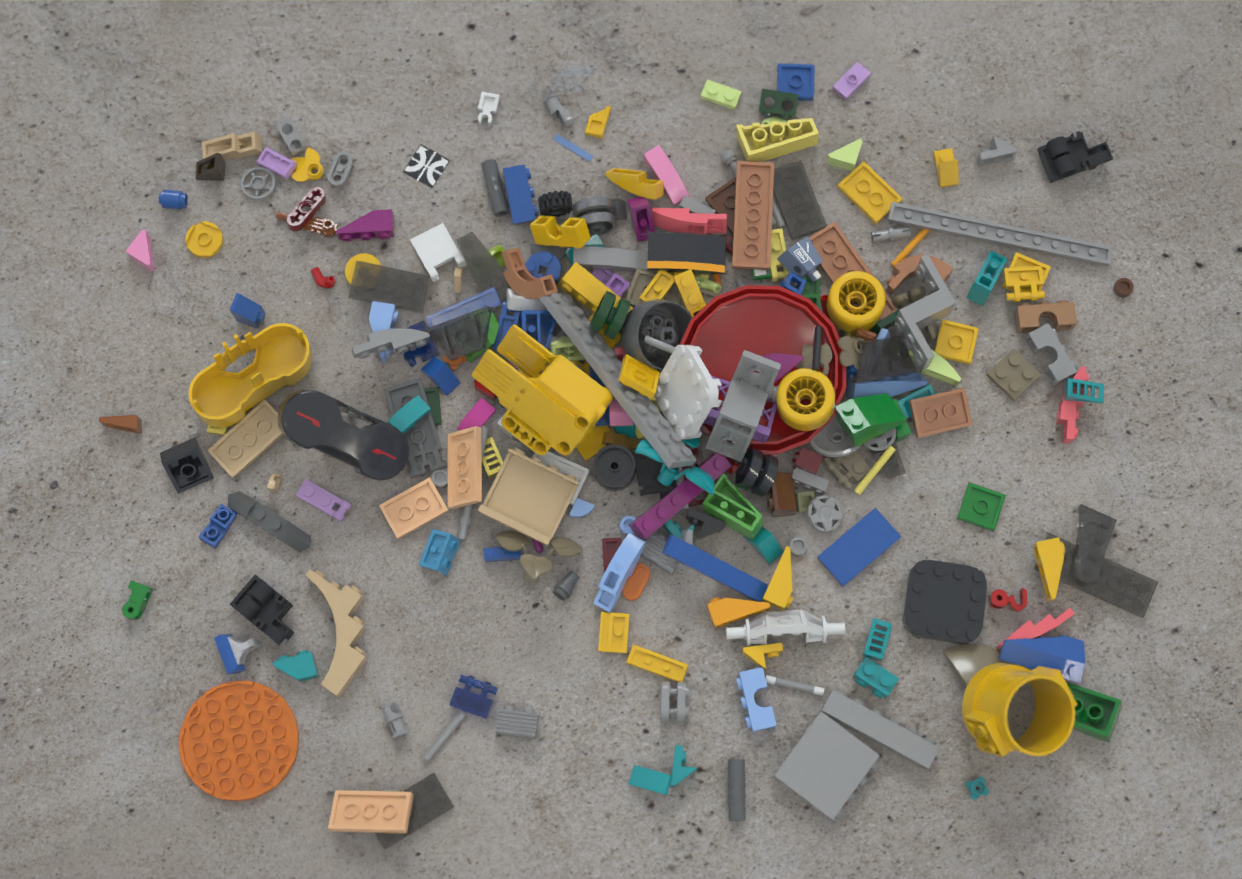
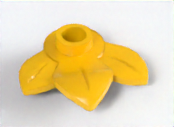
M307 148L305 157L291 158V160L297 163L294 169L295 172L291 175V178L295 181L318 180L323 176L324 169L320 164V156L312 148ZM313 170H318L317 173L312 174Z

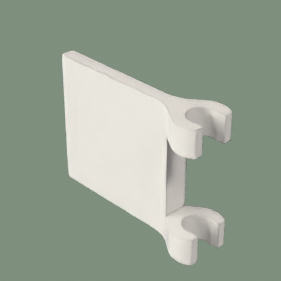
M443 223L410 239L433 282L440 279L436 268L454 259L458 267L463 268L466 266L463 256Z

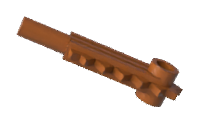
M278 211L276 219L287 221L286 219L289 214ZM318 216L316 218L312 217L303 229L304 232L310 230L311 233L317 232L318 235L324 234L325 237H333L339 225L330 219L326 220L325 218L321 220Z

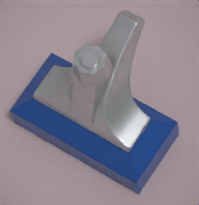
M232 634L219 635L214 638L227 674L243 672L245 670L246 656L251 651L261 647L260 640L257 641L256 638H251L246 642L238 640Z

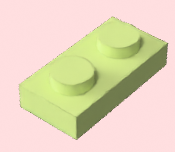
M710 80L706 81L701 93V99L735 110L741 96V91Z

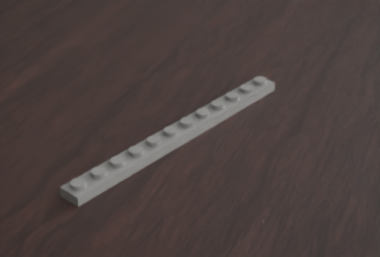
M896 202L891 203L888 222L1104 266H1109L1111 261L1112 246Z

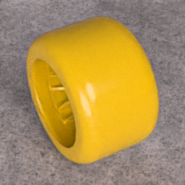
M852 271L841 275L832 284L827 298V312L831 321L841 330L850 333H857L858 328L871 329L880 320L885 308L886 295L884 288L878 279L866 272ZM851 303H858L860 307H854Z
M809 368L790 372L782 379L777 389L776 403L778 413L788 426L796 430L811 431L820 428L830 419L835 407V391L831 381L823 373ZM803 399H809L811 404L802 405L800 402Z

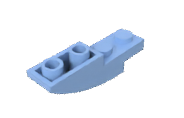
M632 533L626 536L598 586L600 589L593 604L608 612H613L628 577L632 576L647 541Z

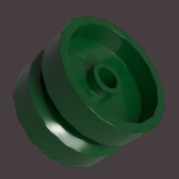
M606 291L593 315L589 329L598 333L606 323L604 336L614 340L626 320L631 302L621 298L613 307L616 295Z

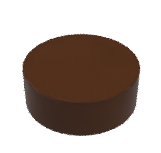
M1128 278L1118 279L1113 286L1114 293L1121 298L1128 297L1134 289L1132 281Z

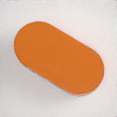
M642 563L637 564L632 576L628 577L622 590L626 600L635 601L641 596L650 577L648 566Z

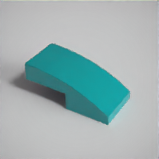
M418 395L396 412L387 423L396 427L404 434L415 426V422L427 415L431 408Z
M634 765L628 784L667 795L673 776Z

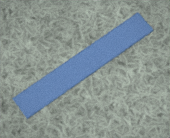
M556 134L553 140L590 162L593 158V155L562 136Z

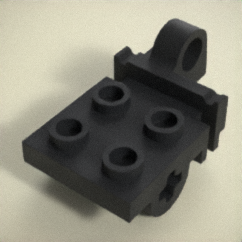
M1077 131L1076 137L1073 133L1066 138L1063 136L1056 137L1048 141L1046 145L1037 148L1050 183L1086 170V165L1090 171L1102 163L1113 160L1107 142L1088 148L1083 133Z
M632 448L636 463L638 486H644V490H639L640 496L660 493V499H662L677 484H671L670 486L661 484L657 477L660 474L663 463L655 461L644 454L635 453L636 448Z
M256 574L229 604L278 645L285 638L289 640L295 633L281 621L293 605Z

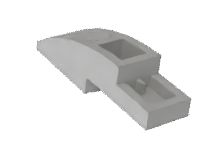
M400 328L376 331L367 335L368 342L352 347L351 352L354 359L358 357L359 359L367 358L370 356V353L376 351L377 353H382L388 350V347L391 348L392 353L398 352V354L407 352L410 347L416 346V348L426 345L430 335L419 330Z

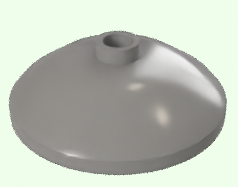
M836 413L833 420L809 442L815 451L827 457H844L855 452L861 446L855 447L837 421Z

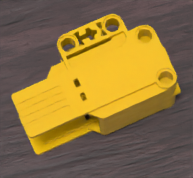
M513 324L497 347V351L516 365L518 371L489 349L473 371L472 377L498 396L500 404L508 409L501 419L504 429L538 455H545L551 447L562 455H569L577 445L579 446L591 429L600 420L607 407L613 401L614 396L608 388L602 387L564 356L554 355L521 328Z

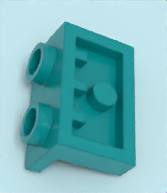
M868 657L864 658L853 675L858 685L863 688L867 686L873 690L871 693L880 699L882 697L886 699L899 680L897 676Z

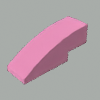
M658 145L644 154V161L654 174L655 180L664 181V193L673 206L680 203L684 196L689 197L682 180L661 146Z

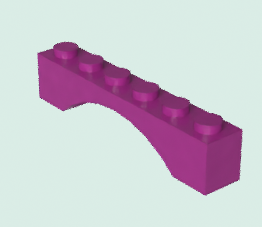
M715 452L704 460L698 468L710 474L715 481L732 465L724 455ZM686 477L672 491L643 512L628 526L637 537L647 539L704 489Z

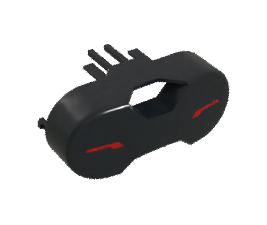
M300 390L290 394L279 406V429L288 441L305 449L313 448L354 467L355 472L362 476L379 481L388 480L397 476L407 464L409 445L406 437L399 429L352 408L329 395L314 390ZM341 413H349L348 417L361 419L373 424L357 428L345 422Z

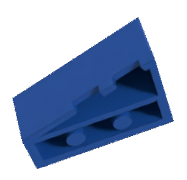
M525 164L503 168L513 225L534 221L535 216H538L537 206L532 205L531 198H535L533 186L529 187L528 180L531 179L530 169L526 168Z

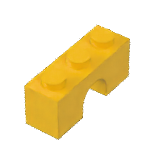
M540 215L530 224L535 244L574 247L578 249L591 239L585 218L570 217L559 227L555 216Z

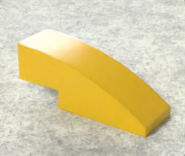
M612 168L605 172V176L613 183L635 195L654 200L664 195V181L647 179V171Z

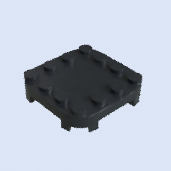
M922 560L917 562L909 571L907 577V590L902 617L907 631L918 639H932L958 643V645L968 644L977 639L983 627L987 594V581L984 572L972 566L942 561Z

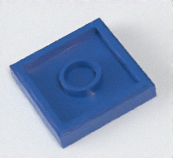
M778 63L777 91L799 94V101H813L815 65Z

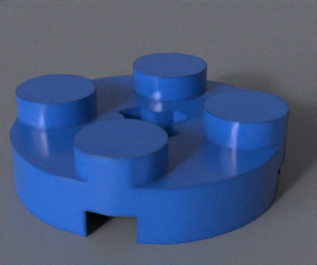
M537 252L525 262L528 272L536 278L544 277L542 273L539 274L541 266L547 267L548 270L545 276L552 274L555 285L558 284L562 273V265L556 256L549 252Z

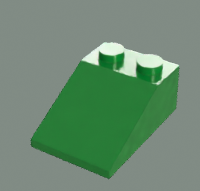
M888 393L852 398L835 406L837 421L855 447L907 422Z
M1066 682L1077 703V706H1075L1073 729L1110 743L1122 709L1121 700Z

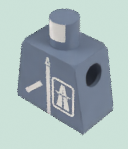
M808 236L788 248L777 258L789 272L801 278L807 275L812 283L822 277L816 269L822 263V259Z

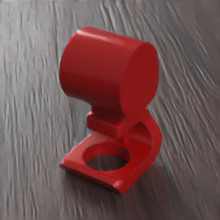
M1025 588L1020 589V604L1016 603L1014 595L1008 597L1007 593L1001 589L993 591L988 601L993 608L1003 609L1010 604V608L1013 611L1020 612L1027 606V590Z

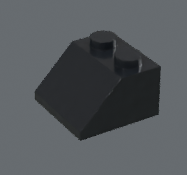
M196 437L160 453L162 465L178 494L214 478Z

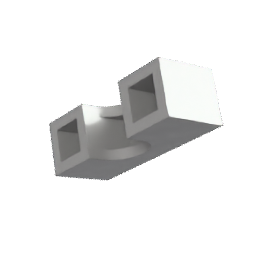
M1048 323L1028 333L1025 340L1034 355L1042 351L1052 355L1054 362L1048 365L1044 372L1053 387L1065 382L1068 378L1074 377L1077 373V366L1068 357L1065 345L1059 342L1056 330L1053 327L1051 328Z

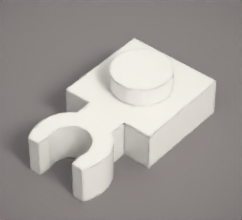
M481 92L478 111L481 112L478 116L479 124L482 123L483 118H488V125L492 124L491 114H497L500 95Z

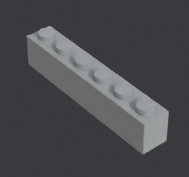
M840 689L830 692L821 710L824 714L922 769L928 770L940 748L936 746L934 740L928 737L925 739L921 738L914 729L901 727V723L893 718L886 719L879 710L874 708L870 710L864 707V702L858 699L853 701L847 697V693Z

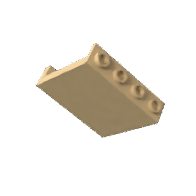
M509 448L508 454L478 512L549 547L579 486V482L576 481L577 477L569 473L565 476L559 473V468L553 465L547 467L541 464L542 460L534 456L530 459L524 456V451L518 448H514V450Z

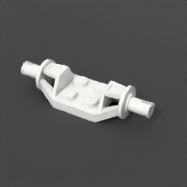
M805 610L763 611L750 621L745 619L744 627H726L727 640L744 639L746 640V646H750V644H767V634L780 636L786 633L793 635L804 633L806 642L822 641V643H826L828 635H845L844 622L827 623L824 615L819 619Z

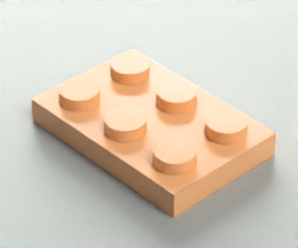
M430 477L379 505L397 539L449 512Z

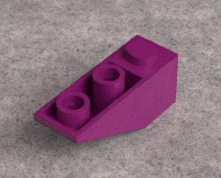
M392 209L373 210L336 231L338 239L349 242L353 239L368 241L371 238L387 240L390 237H395Z

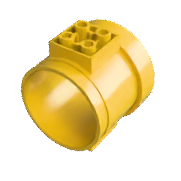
M995 663L978 671L968 683L962 701V714L964 723L969 733L976 740L975 744L980 751L1000 757L1005 756L1011 751H1018L1032 756H1044L1058 750L1069 738L1074 726L1075 706H1077V703L1060 670L1038 666L1030 671L1018 665ZM1029 681L1035 697L1034 716L1026 732L1014 741L1008 728L1007 711L1014 693Z

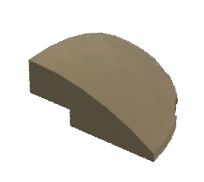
M962 644L942 651L962 686L964 685L965 687H967L972 677L978 671L988 665L995 663L1013 664L1000 660V652L996 649L980 644Z

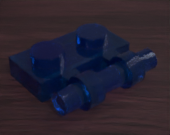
M424 320L407 327V329L427 332L430 335L426 345L413 351L409 348L404 353L403 357L405 361H408L410 367L417 364L415 358L419 356L422 362H425L440 355Z
M461 674L459 682L464 683L465 687L464 689L455 688L449 706L487 720L493 704V700L487 698L488 693L496 695L498 687L493 686L492 683L487 681L484 683L476 680L474 676L469 675L468 677ZM472 687L482 690V692L478 695L470 692Z

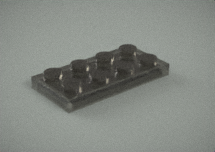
M802 161L775 168L773 194L791 240L827 227Z
M356 260L349 298L370 303L376 301L394 304L399 309L423 313L431 276Z
M435 773L430 774L402 791L412 792L413 794L407 833H375L384 850L455 808Z

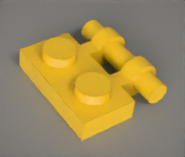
M1042 266L1004 268L1005 289L1013 288V293H1006V301L1020 302L1025 299L1037 301V299L1045 298L1044 291H1037L1038 286L1044 285ZM1029 287L1030 292H1020V288Z

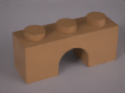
M1061 300L1052 304L1045 301L1038 303V305L1022 303L1014 311L1017 333H1028L1038 329L1040 317L1049 318L1053 322L1055 330L1074 329L1077 324L1075 304L1067 300Z

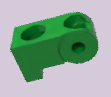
M130 581L128 588L132 592L128 602L122 608V613L128 619L138 620L143 615L153 589Z

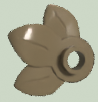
M844 336L840 338L837 344L842 350L839 355L841 365L847 367L853 364L855 369L860 371L865 362L863 353L867 349L866 342L858 337Z
M825 343L821 346L820 366L823 367L821 373L827 376L829 373L828 364L832 360V351L830 346ZM804 344L802 350L804 360L796 365L797 369H812L813 346Z

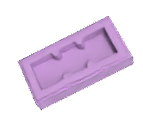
M857 62L833 85L832 89L847 100L870 77L871 73Z
M265 147L256 161L258 165L287 180L297 166L295 161Z

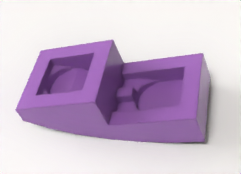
M594 269L591 273L619 297L630 285L629 282L616 272L612 273L608 269Z

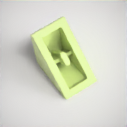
M861 138L828 154L826 161L828 165L853 171L862 145Z
M562 336L551 343V353L554 355H562L569 361L585 360L568 336Z

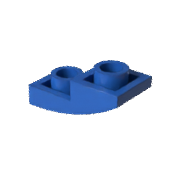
M221 504L210 517V522L199 535V539L216 549L236 519L237 513Z

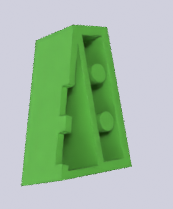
M723 473L714 486V494H708L703 502L704 513L725 522V525L754 540L763 526V516Z

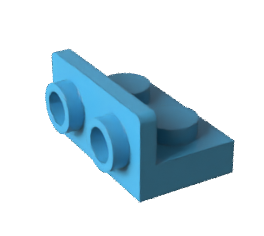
M432 529L419 566L447 576L452 567L454 556L459 549L460 539L450 533Z

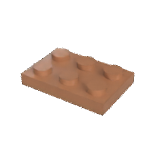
M965 388L908 400L916 438L973 425Z

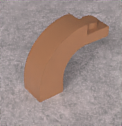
M519 247L501 252L507 267V271L503 272V275L509 286L518 295L527 299H538L552 293H558L552 274L536 278L528 272Z
M924 255L908 257L894 267L893 275L887 281L886 291L890 295L904 281L911 277H917L915 274L920 258ZM929 256L945 282L951 275L953 268L941 259Z

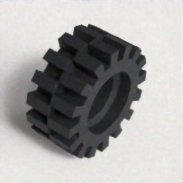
M567 191L548 192V194L544 193L538 198L540 215L560 217V215L564 216L566 213L569 214L573 211L571 193Z

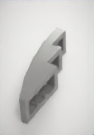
M583 246L578 249L574 248V263L577 262L582 267L611 269V272H636L637 268L648 271V252L606 247Z

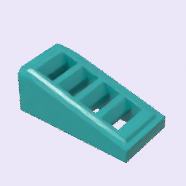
M1068 378L1065 381L1064 400L1103 404L1104 384ZM1073 387H1076V394L1073 393ZM1080 387H1084L1083 395H1080ZM1088 388H1091V396H1087ZM1095 389H1099L1098 398L1095 397Z
M873 618L862 656L878 661L883 660L892 627L891 623ZM879 625L882 627H886L887 629L886 631H883L880 629H876L875 626ZM874 632L885 636L884 638L874 636L873 634ZM872 639L882 642V646L872 643ZM870 646L880 649V653L870 650Z

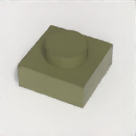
M814 491L794 493L797 512L807 511L809 503L815 498Z

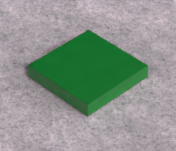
M969 482L957 519L994 532L1006 495Z

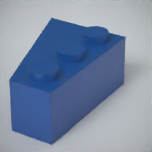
M522 310L520 328L548 349L556 320L548 310Z

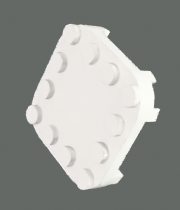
M676 346L659 375L657 390L654 395L664 417L670 423V427L681 437V440L699 438L702 435L700 427L712 407H719L721 400H718V386H722L719 379H712L700 358L703 350L699 346Z

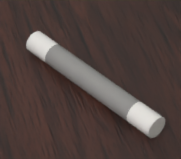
M766 675L765 678L766 683L821 696L824 694V688L770 675Z

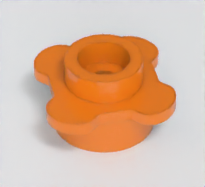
M452 348L443 357L444 361L448 362L453 370L458 369L461 363L466 362V356L462 355L458 348Z

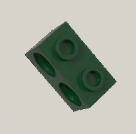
M762 89L759 111H762L764 116L773 117V113L780 114V118L791 120V116L796 114L799 94ZM766 98H772L775 102L774 106L770 109L764 106ZM786 100L791 101L793 104L790 111L782 109V103Z

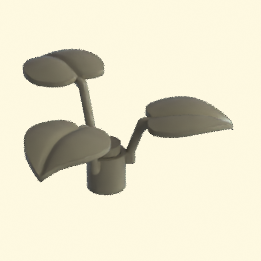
M504 531L496 534L494 537L497 543L508 551L523 550L524 555L520 557V564L525 571L523 578L529 583H537L540 576L552 570V563L548 560L552 553L556 552L560 557H573L583 552V548L575 541L565 537H557L551 540L550 546L552 548L547 556L538 557L537 555L527 554L525 546L529 545V539L519 532Z

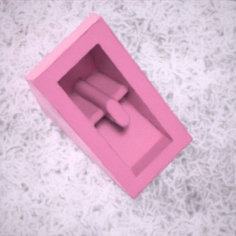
M141 230L126 252L130 258L150 271H155L150 236L146 230Z

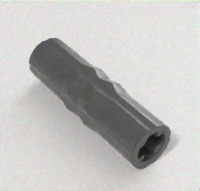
M494 159L486 160L481 163L494 216H504L510 211L497 161Z
M728 759L729 821H746L745 759Z

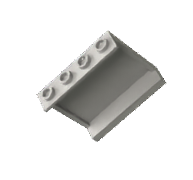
M821 711L774 774L773 778L778 782L781 781L827 816L828 820L832 821L834 818L838 820L844 812V809H842L846 802L850 804L856 796L854 790L857 786L862 787L868 779L865 776L869 770L874 771L879 764L877 759L880 755Z

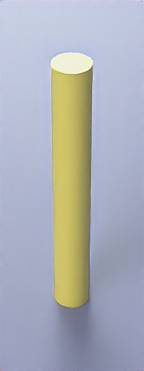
M891 445L886 449L854 489L856 493L860 495L896 449Z

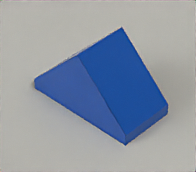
M433 357L421 368V371L446 396L460 384V381L448 366L436 357Z

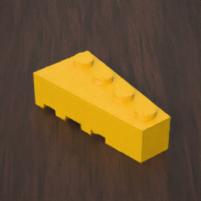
M577 262L571 266L556 285L590 309L593 314L606 291L615 294ZM615 294L616 300L613 307H615L618 300L621 299L617 294Z

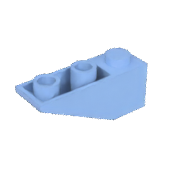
M373 301L369 315L372 331L393 329L394 322L397 323L399 318V311H397L394 304ZM388 347V350L379 353L384 364H386L387 358L391 356L390 347Z

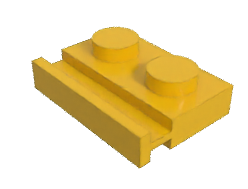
M601 612L598 652L627 654L629 614Z

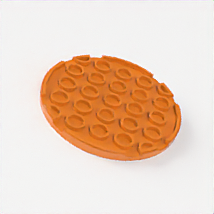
M252 681L226 682L206 691L190 707L180 729L179 754L187 775L204 792L228 801L251 800L273 790L291 770L299 747L298 725L290 706L274 690Z

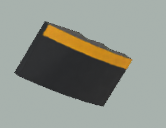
M648 232V271L667 270L668 273H677L691 269L693 275L725 274L726 237L693 233Z

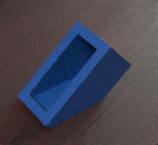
M236 293L230 312L237 322L258 328L265 319L264 309L261 305Z

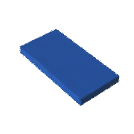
M874 508L823 551L817 559L843 587L899 540L901 536L883 515Z

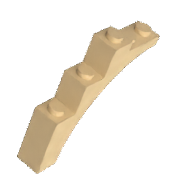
M309 569L305 576L326 597L336 624L334 658L321 685L340 698L368 660L364 656L366 652L357 646L352 648L366 630L362 625L364 622L355 615L351 618L364 598L360 595L362 591L352 585L350 588L345 585L341 591L342 587L334 581L331 583L326 581V576L318 570L313 572Z

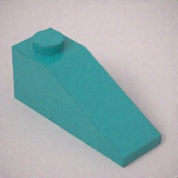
M991 250L966 298L983 306L1008 258Z

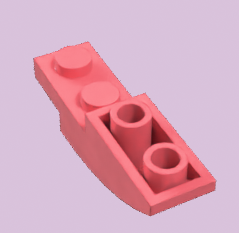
M652 208L653 225L673 233L706 235L708 233H727V214L690 213V208Z
M1082 366L1072 379L1088 381L1089 374L1086 373V366ZM1073 387L1074 394H1076V387ZM1080 387V395H1083L1084 387ZM1064 391L1057 412L1056 424L1064 425L1062 443L1071 444L1078 435V427H1075V420H1078L1079 409L1076 408H1080L1086 402L1064 400Z

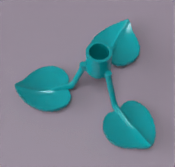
M700 438L681 440L685 446L687 444L697 448L700 445ZM647 439L642 440L637 446L635 453L644 454L655 461L663 463L660 474L657 477L661 484L670 486L674 479L678 480L679 477L685 474L691 482L709 494H714V480L706 471L693 467L692 470L686 468L678 473L679 468H668Z

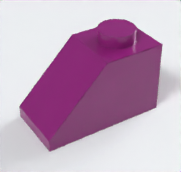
M644 197L629 199L627 201L637 241L648 240V232H655L649 202Z
M768 353L764 356V358L781 364L773 384L804 360L801 355L773 353L770 356Z

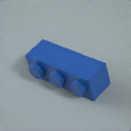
M502 547L484 548L485 562L520 560L521 550L508 551Z

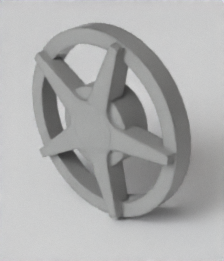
M253 167L247 170L241 178L243 193L253 200H262L269 197L274 192L276 186L273 173L264 167ZM264 171L267 174L262 177L256 176L253 172ZM251 173L253 178L249 184L244 185L246 177ZM269 176L272 178V187L266 185L265 182ZM253 188L255 196L247 193L245 189ZM263 189L269 190L266 194L259 196V192Z

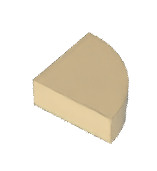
M455 267L454 293H461L462 267Z
M272 474L267 485V489L270 492H278L282 476L280 474Z

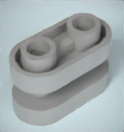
M662 682L660 721L669 722V716H676V722H685V718H689V706H685V698H689V686H686V682H677V688H670V682ZM670 696H677V708H669Z

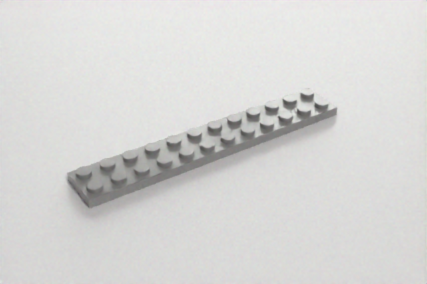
M552 293L551 295L540 297L541 302L667 467L692 466L696 459L692 455L691 450L684 445L681 437L670 427V423L663 418L658 407L647 396L641 395L635 389L627 387L618 381L622 362L619 361L615 352L606 344L605 339L599 333L589 329L591 322L585 317L583 310L575 304L572 296L568 293Z

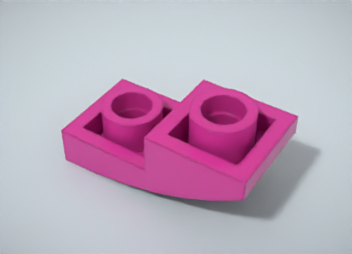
M481 398L464 417L457 429L460 431L474 426H483L495 414L496 409Z

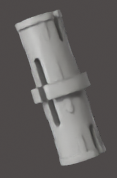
M909 226L894 229L888 227L887 230L872 231V243L894 242L896 239L910 238Z

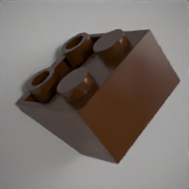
M777 472L771 488L766 493H769L767 501L768 513H772V518L793 516L796 514L797 509L792 474Z

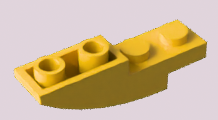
M689 269L673 276V279L680 293L679 296L684 308L687 309L693 318L707 304L704 302L692 270Z

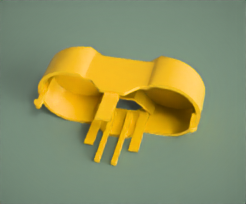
M278 323L268 326L255 336H252V333L249 332L244 335L245 340L242 341L235 334L233 337L236 344L230 348L226 342H223L222 345L225 350L221 355L219 352L214 355L215 362L199 372L190 384L189 401L197 416L204 423L213 427L224 428L233 426L247 415L249 409L283 386H294L301 381L309 372L313 359L311 347L302 329L291 324ZM256 350L252 364L238 373L225 371L230 363H234L236 359L246 355L247 352Z

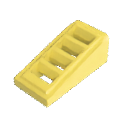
M493 437L486 440L485 445L491 443L492 447L485 449L484 454L493 450L494 453L486 457L483 455L482 459L489 479L497 476L503 464ZM497 457V460H494L490 463L486 462L489 459ZM498 463L500 464V466L496 468H493L491 470L489 469L490 466H493Z

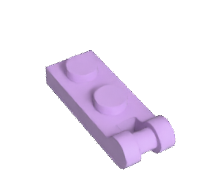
M307 479L304 480L296 493V497L340 522L344 519L343 515L346 510H349L352 506L347 501L340 499ZM335 505H339L340 507L338 508V510L334 511L333 509Z

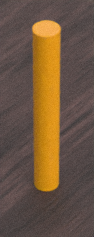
M921 229L890 265L894 268L899 262L904 260L930 230Z

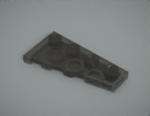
M471 232L456 239L455 241L480 293L495 287L501 302L507 300V289L512 288L503 275L505 270L476 235Z
M1081 504L1078 508L1079 520L1077 523L1078 537L1076 539L1077 554L1075 555L1074 578L1092 586L1097 578L1117 520Z

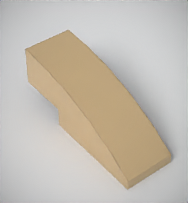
M256 132L239 136L230 134L202 142L203 159L215 153H220L223 159L227 160L259 155L263 152L262 137Z

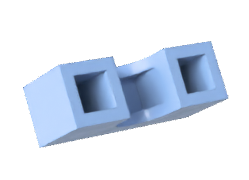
M763 667L739 672V678H736L738 690L742 689L743 697L740 699L742 708L746 709L748 717H745L747 728H751L752 733L775 728L777 725L772 706L759 707L754 701V694L759 690L767 688Z

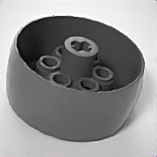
M654 299L636 305L629 311L622 326L621 340L625 353L650 368L662 372L672 354L656 347L651 350L649 344L644 342L646 330H650V337L676 347L680 345L692 316L682 305L670 300ZM655 319L658 320V325L654 324Z

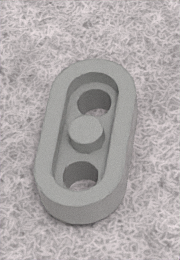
M342 151L337 153L329 170L328 181L335 188L343 187L351 172L353 159L348 152ZM343 161H347V164L342 165L341 163ZM337 177L341 178L340 181H335Z

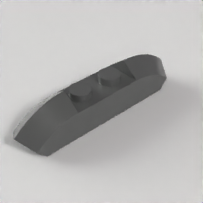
M240 491L228 495V507L299 553L309 547L311 536Z

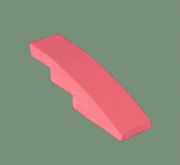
M1069 608L1056 619L1049 614L1036 625L1029 620L1005 640L1038 638L1059 626L1075 613ZM1003 642L997 646L998 650L1002 649Z

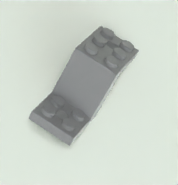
M928 254L920 258L915 272L918 280L922 281L925 285L927 296L900 309L894 321L896 331L899 334L901 333L904 338L905 347L911 350L914 355L913 360L915 364L920 366L922 370L930 366L934 354L920 329L950 315L956 304Z
M744 350L707 441L706 449L737 461H742L758 426L770 389L779 372L780 363Z

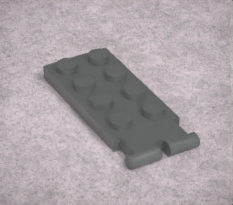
M421 378L384 389L392 416L418 395L429 406ZM430 410L427 415L415 422L414 427L404 433L409 445L408 461L412 469L409 471L411 479L427 474L425 468L427 466L430 467L431 472L448 467L446 460L442 461L439 453L443 449Z

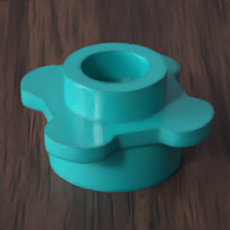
M978 777L974 781H967L966 787L969 788L972 799L976 800L979 796H987L989 794V789L983 777Z

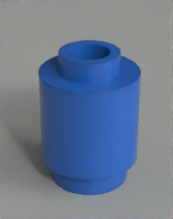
M163 190L159 194V204H162V208L181 210L187 207L188 195L183 193V191Z

